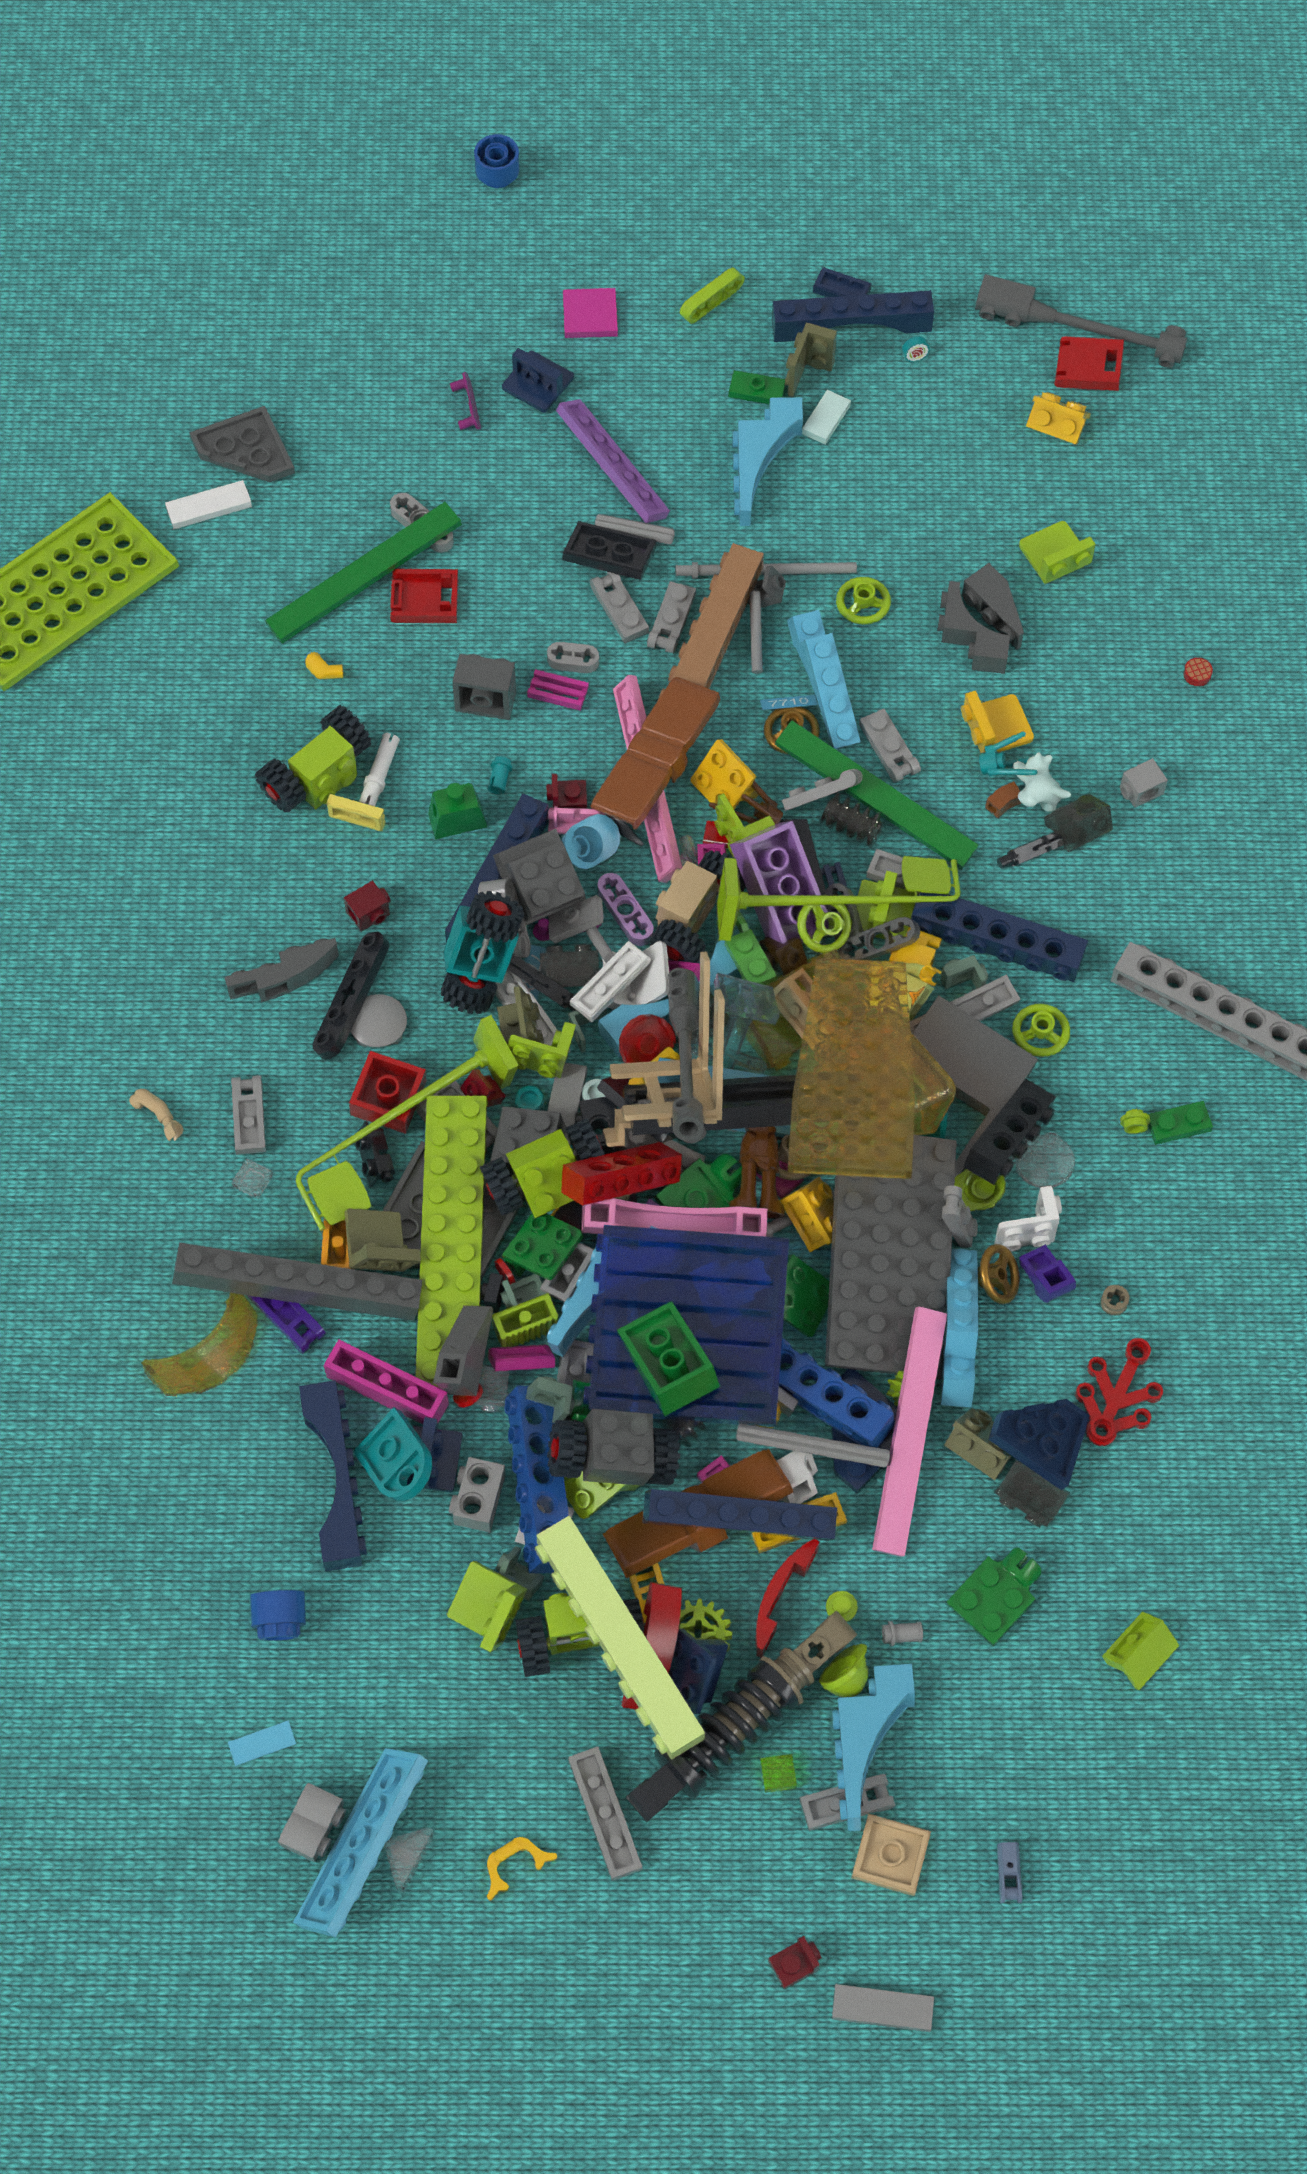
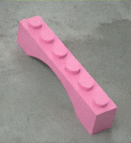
M612 1198L582 1207L581 1232L641 1237L643 1234H647L650 1227L653 1226L683 1240L703 1241L704 1239L711 1242L762 1245L766 1240L768 1209L749 1207H668Z

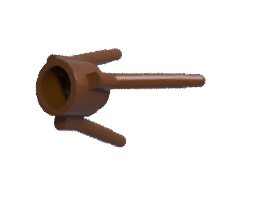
M754 781L751 787L765 802L762 801L759 804L746 794H742L741 798L755 808L753 816L756 818L737 811L735 813L740 820L750 824L768 816L771 817L774 824H778L783 816V812L777 808L778 803L772 800ZM714 802L709 803V807L713 809L717 806Z

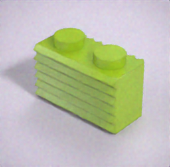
M548 1293L492 1315V1326L501 1347L518 1346L519 1343L524 1345L525 1341L529 1343L530 1339L535 1340L536 1337L546 1336L551 1326L559 1321L558 1314Z

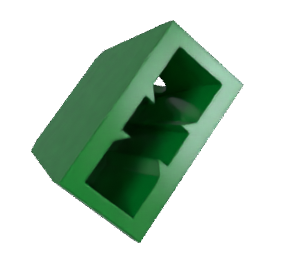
M451 783L447 788L432 793L428 816L435 839L487 828L481 801L472 783L462 785Z

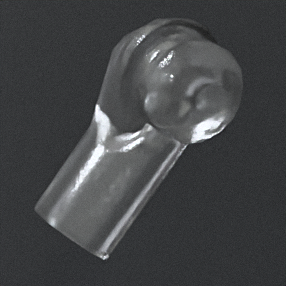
M686 835L681 837L679 844L682 851L680 854L682 867L686 861L696 864L698 854L692 836Z

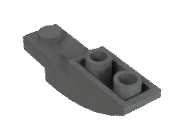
M319 939L313 944L301 947L291 946L285 951L279 952L280 963H266L257 969L249 971L239 970L229 976H225L230 1000L259 993L261 1002H265L307 984L338 958L339 953L336 939Z

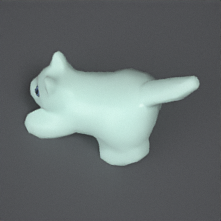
M1038 752L1035 756L1030 757L1026 764L1021 761L1013 764V769H1035L1038 771L1036 775H1017L1026 784L1025 788L1018 793V799L1027 807H1034L1037 803H1040L1042 809L1053 812L1056 810L1061 798L1071 797V793L1062 789L1049 773L1048 767L1052 761L1051 755L1044 757Z

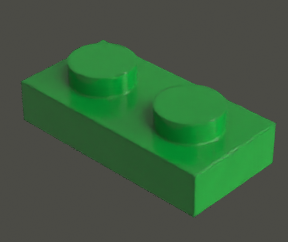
M1204 1101L1148 1114L1150 1116L1148 1127L1155 1145L1211 1132L1213 1128Z

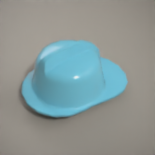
M596 814L573 825L564 834L561 841L565 846L572 865L580 869H589L610 858L617 851L620 844V833L618 826L611 818L606 815Z

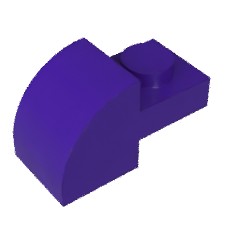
M1046 1244L1019 1257V1264L1034 1284L1036 1295L1043 1302L1048 1303L1075 1290L1076 1280L1062 1260L1057 1261Z

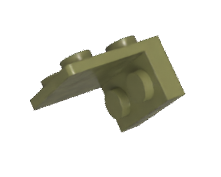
M806 323L803 332L797 333L794 343L795 353L789 354L786 363V369H789L785 379V385L789 386L788 396L794 397L806 365L819 370L832 371L835 362L836 330Z
M515 986L516 1003L497 1007L500 1031L507 1044L511 1035L544 1044L543 1034L541 1030L537 1029L536 1020H540L538 1005L536 1002H532L529 993L526 994L520 986Z
M351 1208L345 1211L350 1268L403 1272L421 1261L420 1249H408L407 1245H403L401 1215L399 1212Z

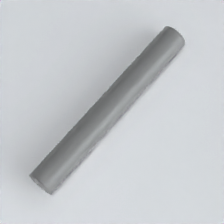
M751 591L749 593L752 673L760 674L763 672L761 593L759 591Z
M596 926L586 930L585 932L607 963L614 956L613 952Z

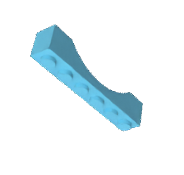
M739 930L734 931L732 936L740 934ZM723 940L716 943L710 960L709 1002L714 996V990L721 989L722 993L727 992L735 985L736 981L742 978ZM668 999L649 1004L620 1005L598 1020L599 1034L618 1058H620L619 1038L623 1028L631 1019L643 1014H653L665 1019L671 1025Z

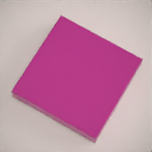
M616 288L563 290L565 338L618 336Z

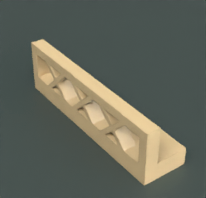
M803 968L784 979L767 995L830 1073L861 1071L876 1059ZM797 979L806 988V991L802 990L797 985V983L795 982ZM816 1005H819L824 1010L825 1014L820 1013V1011L816 1008ZM834 1027L838 1028L842 1032L843 1037L838 1035V1033L834 1030ZM853 1050L857 1051L864 1059L862 1062L856 1057Z

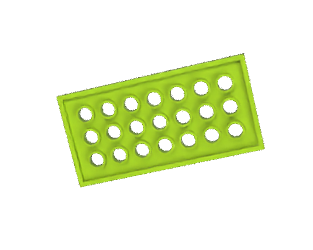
M111 492L0 569V601L4 602L0 607V688L3 691L9 689L179 567L178 560ZM103 524L113 525V527L108 531H102L99 529L100 526ZM82 539L91 540V543L87 546L78 545V542ZM120 541L130 542L125 548L116 547V544ZM61 554L70 556L63 562L56 560L57 556ZM99 556L108 557V560L104 563L94 562ZM137 558H145L147 560L143 565L133 564ZM37 570L48 571L43 577L34 576ZM78 571L87 573L81 579L72 577ZM117 573L125 575L120 581L111 579ZM16 585L26 586L22 592L16 593L12 591ZM55 587L65 588L61 594L55 595L51 593V590ZM94 589L103 590V593L99 596L89 595ZM34 602L43 604L38 610L29 609V606ZM73 604L82 606L77 612L67 610ZM11 618L21 619L15 626L6 624ZM50 620H58L60 622L53 628L45 626ZM27 636L38 637L33 643L23 642ZM7 651L16 653L11 659L1 658L2 654Z

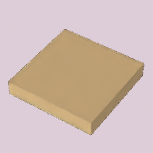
M868 1813L851 1878L915 1896L931 1831Z

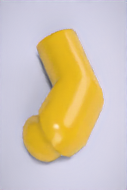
M311 652L307 655L305 665L317 679L343 678L342 664L328 665L317 652Z

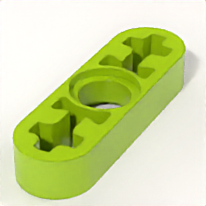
M729 268L688 298L680 309V315L690 324L697 322L736 293L743 285L745 277L736 268Z

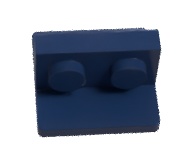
M517 348L512 354L513 372L502 384V390L545 413L574 379V373L532 350L525 352Z
M424 1417L423 1427L412 1426L429 1449L432 1457L431 1474L423 1489L453 1492L463 1438L462 1432L438 1429L437 1419ZM414 1473L409 1476L407 1485L412 1482Z
M678 1629L676 1646L668 1674L693 1714H700L703 1703L712 1702L728 1644L722 1639H695L686 1630Z

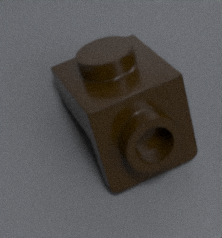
M770 937L759 941L773 970L784 976L807 963L801 940L797 937L783 944Z

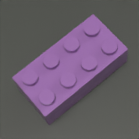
M793 821L775 824L730 844L749 895H821ZM803 905L754 907L765 937H770L781 944L794 937L801 940L797 928V920ZM821 905L823 911L828 912L826 906ZM812 910L809 912L806 920V928L810 937L813 936L816 930L817 920ZM825 920L824 922L826 928H828L829 922L827 920Z

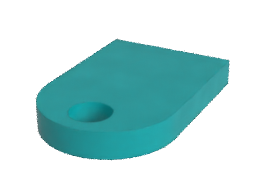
M395 1407L390 1410L353 1451L379 1491L395 1501H406L415 1497L429 1480L432 1470L431 1453L403 1412ZM414 1473L412 1482L407 1485L409 1476Z

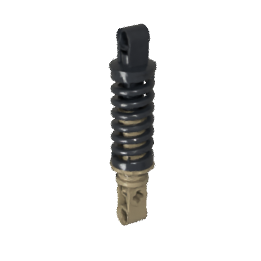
M836 1610L793 1651L785 1647L779 1652L780 1656L774 1661L762 1656L758 1664L748 1671L747 1680L740 1679L735 1683L734 1691H725L721 1698L722 1703L717 1701L710 1704L709 1714L700 1713L697 1716V1720L705 1732V1739L672 1760L667 1752L662 1755L657 1749L654 1755L661 1768L626 1796V1799L646 1822L661 1811L679 1791H683L690 1798L696 1799L699 1793L707 1786L705 1778L708 1776L707 1773L713 1778H717L720 1775V1770L713 1761L717 1758L723 1765L730 1766L733 1760L726 1751L727 1748L733 1750L738 1755L744 1754L745 1747L742 1741L746 1739L749 1743L755 1744L758 1741V1736L754 1729L757 1727L762 1732H768L771 1728L767 1720L769 1716L775 1721H781L783 1713L780 1709L786 1707L793 1710L796 1706H800L803 1703L800 1693L801 1689L805 1685L810 1686L815 1681L812 1673L834 1653H838L858 1634ZM816 1647L819 1652H817L815 1657L810 1658L808 1655L810 1649Z

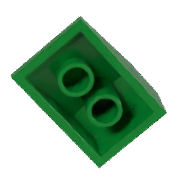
M672 1301L617 1329L622 1342L664 1416L720 1387L712 1363Z

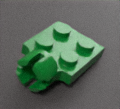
M727 1153L722 1154L708 1165L698 1158L681 1172L680 1182L666 1185L654 1196V1199L660 1206L726 1208L729 1206L730 1201L734 1199L733 1191L741 1185L742 1166L728 1174L726 1171L738 1162Z
M1018 1547L1012 1549L999 1562L994 1561L988 1556L946 1602L952 1610L993 1647L1036 1601V1598L1030 1593L1029 1589L1040 1577L1041 1567L1034 1558H1031L1020 1570V1567L1028 1560L1026 1556L1028 1553Z

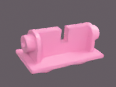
M550 807L548 811V832L557 829L558 834H565L573 825L589 816L606 814L594 809Z

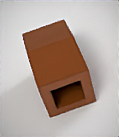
M1013 781L998 788L987 798L985 808L999 818L1008 809L1021 804L1018 799L1020 790L1016 783Z

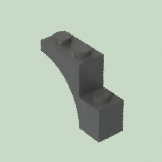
M949 581L948 592L942 591L940 608H945V615L939 614L937 631L943 632L941 642L969 646L968 659H973L972 670L1005 674L1010 635L994 632L978 623L964 606L960 593V582Z

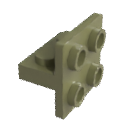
M971 1408L955 1420L953 1424L954 1429L944 1446L993 1480H996L1010 1460L1011 1455L988 1440L994 1423L992 1417L981 1409Z

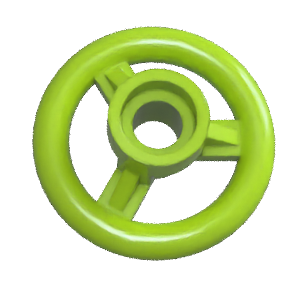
M856 577L846 581L840 587L836 595V605L844 618L856 624L866 625L878 622L885 617L891 606V597L888 589L878 580L870 577ZM853 587L854 604L847 609L844 597L847 591ZM876 590L879 591V593L882 596V599H879L875 596ZM868 607L880 608L877 613L870 616L856 615L861 609Z
M844 904L831 905L838 910L840 915L835 912H824L821 905H803L798 915L797 928L801 940L808 948L818 953H831L846 943L851 932V917ZM811 910L817 919L816 930L812 937L809 936L806 928L807 916ZM825 920L829 922L828 928L824 925ZM842 929L840 936L833 943L827 945L819 944L823 936L836 935Z
M1032 1004L1023 1008L1016 1015L1012 1024V1034L1017 1045L1028 1053L1037 1057H1048L1057 1054L1066 1046L1070 1038V1025L1066 1016L1056 1007L1048 1004ZM1036 1013L1032 1017L1030 1029L1021 1032L1023 1020L1030 1014ZM1054 1017L1061 1025V1037L1053 1031L1055 1026ZM1038 1026H1044L1046 1029L1041 1030ZM1033 1038H1045L1054 1045L1048 1048H1037L1026 1041Z

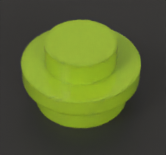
M1140 1109L1128 1110L1120 1118V1124L1124 1127V1131L1130 1134L1145 1132L1150 1123V1116L1147 1113H1143Z
M846 1591L834 1592L827 1599L826 1612L828 1616L837 1610L848 1622L857 1613V1601L852 1594Z

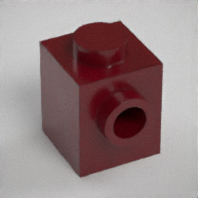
M373 880L343 897L347 914L361 932L372 925L381 924L390 915L389 903L391 899L383 887L378 888Z

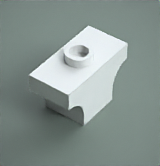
M792 1451L777 1460L794 1491L780 1499L781 1501L801 1504L818 1493L813 1480V1475L818 1469L812 1454Z

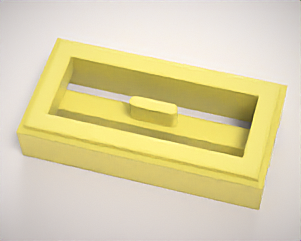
M333 794L329 795L327 807L330 817L377 831H383L386 824L384 809Z

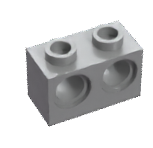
M468 1457L466 1467L461 1466L459 1469L457 1484L461 1486L458 1496L453 1495L450 1502L449 1513L453 1514L454 1525L491 1532L506 1476L505 1465ZM477 1475L488 1477V1481L481 1485L475 1484L472 1480ZM469 1504H477L481 1507L474 1514L467 1513L464 1510Z

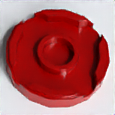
M653 1014L639 1015L631 1019L623 1028L619 1038V1052L625 1063L651 1062L667 1047L674 1048L676 1036L672 1026L665 1019Z

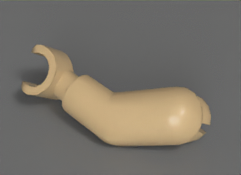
M144 1088L136 1090L135 1094L130 1096L129 1102L135 1109H141L145 1106L155 1113L158 1121L164 1125V1133L168 1141L172 1138L175 1141L181 1136L183 1126L178 1121L173 1120V1116L163 1100Z

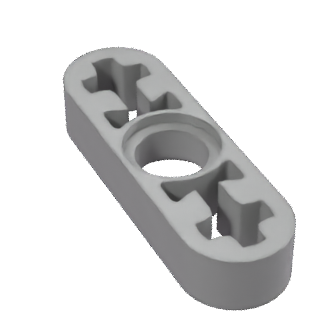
M398 493L390 500L392 516L405 527L430 512L407 493ZM398 505H407L408 511L404 507L398 509ZM453 532L446 535V540L440 539L429 547L436 552H447L454 543Z

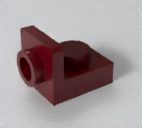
M557 773L552 774V784H546L547 801H553V808L558 806V808L587 809L586 780L558 781Z
M479 1069L472 1070L460 1087L465 1096H487V1107L501 1104L506 1097L496 1081L490 1075L483 1076Z
M802 1936L793 1945L769 1957L768 1962L785 1990L817 1972L820 1966L818 1960L822 1959L815 1943L813 1941L808 1943L805 1937Z

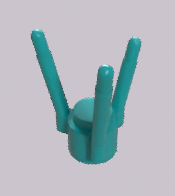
M1022 731L994 745L985 746V752L979 753L982 774L989 775V777L995 775H1036L1038 771L1035 769H1005L1006 767L1013 766L1017 761L1026 764L1029 758L1005 761L1004 753L997 751L1024 737L1026 733Z

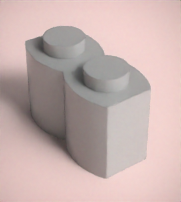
M307 1783L280 1835L279 1845L313 1862L316 1861L318 1856L324 1857L331 1844V1839L328 1838V1835L333 1826L337 1828L340 1826L346 1813V1809L342 1808L344 1805L343 1799Z

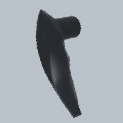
M606 815L618 826L620 835L639 846L644 845L627 822Z

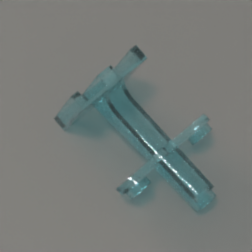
M717 972L713 982L715 990L721 989L725 1000L724 1012L730 1013L724 1031L723 1068L734 1070V1067L737 1066L744 1069L745 1072L764 1074L767 1068L766 1063L759 1058L741 1053L740 1050L752 1019L776 1025L779 1011L773 987ZM691 1042L692 1059L698 1058L699 1042ZM709 1044L708 1060L713 1061V1045Z

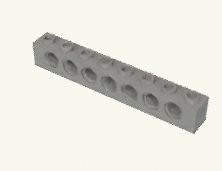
M1129 942L1113 970L1111 982L1307 1081V1055L1299 1051V1049L1307 1050V1029L1304 1026L1293 1024L1283 1019L1278 1013L1271 1010L1267 1011L1257 1006L1249 998L1239 997L1229 992L1223 985L1209 982L1199 973L1188 971L1178 966L1173 960L1162 958L1152 953L1146 946ZM1142 970H1149L1153 974L1147 975L1143 973ZM1168 983H1175L1179 988H1172ZM1194 996H1200L1204 998L1205 1001H1198L1194 998ZM1221 1009H1226V1010L1230 1011L1231 1014H1230V1015L1224 1014V1013H1222L1220 1010H1221ZM1246 1023H1254L1258 1028H1251ZM1273 1036H1280L1284 1041H1277Z

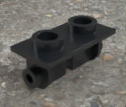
M364 1121V1123L362 1124V1126L360 1127V1129H359L358 1131H360L361 1129H363L364 1127H366V1126L368 1125V1122H367V1121ZM378 1128L355 1142V1147L360 1151L362 1159V1173L367 1177L369 1188H372L378 1179H382V1182L385 1183L392 1181L395 1170L390 1154H379V1152H387L388 1150L384 1130Z

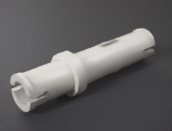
M390 733L382 735L375 760L369 775L365 777L364 789L358 802L376 806L379 795L385 788V779L400 742L396 735H393L391 742H389Z

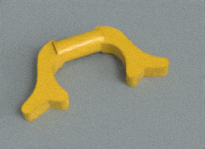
M524 1837L514 1838L492 1852L487 1860V1869L491 1880L487 1899L492 1901L499 1891H508L509 1885L499 1877L497 1872L500 1863L519 1851H527L535 1861L536 1870H541L544 1863L557 1860V1854L540 1850L529 1839Z

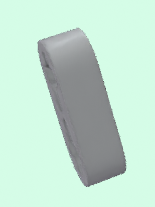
M555 642L547 649V662L555 670L592 673L599 666V652L591 645ZM558 653H563L561 659H556ZM585 656L591 657L589 662H583Z

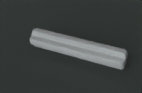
M597 514L595 519L596 526L653 539L660 543L672 544L675 536L673 528L603 514Z

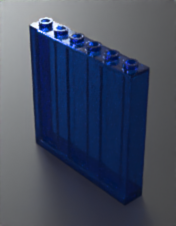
M604 1225L603 1234H597L596 1252H602L601 1264H595L594 1282H599L598 1294H592L591 1312L596 1313V1325L590 1324L589 1343H594L593 1355H587L586 1374H591V1385L585 1386L583 1404L589 1405V1412L592 1409L647 1413L653 1414V1418L726 1424L742 1423L753 1426L776 1427L789 1238ZM672 1301L712 1363L720 1387L664 1416L622 1342L617 1329Z

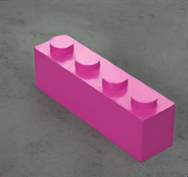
M339 1339L323 1365L327 1378L333 1381L336 1380L337 1383L390 1409L395 1407L401 1410L406 1417L421 1424L424 1423V1417L435 1418L437 1423H439L449 1405L446 1391Z

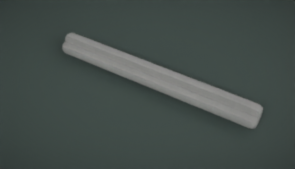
M742 1423L737 1428L736 1439L738 1441L880 1467H887L889 1464L890 1451L886 1449Z

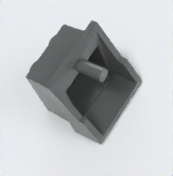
M553 829L493 855L501 879L510 878L514 883L519 904L523 908L525 925H529L586 900L585 892L565 846L560 840L557 829Z

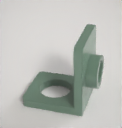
M607 1008L595 1020L607 1015ZM576 1010L568 1013L569 1023L576 1024L573 1036L581 1053L586 1052V1040L579 1026L591 1021Z

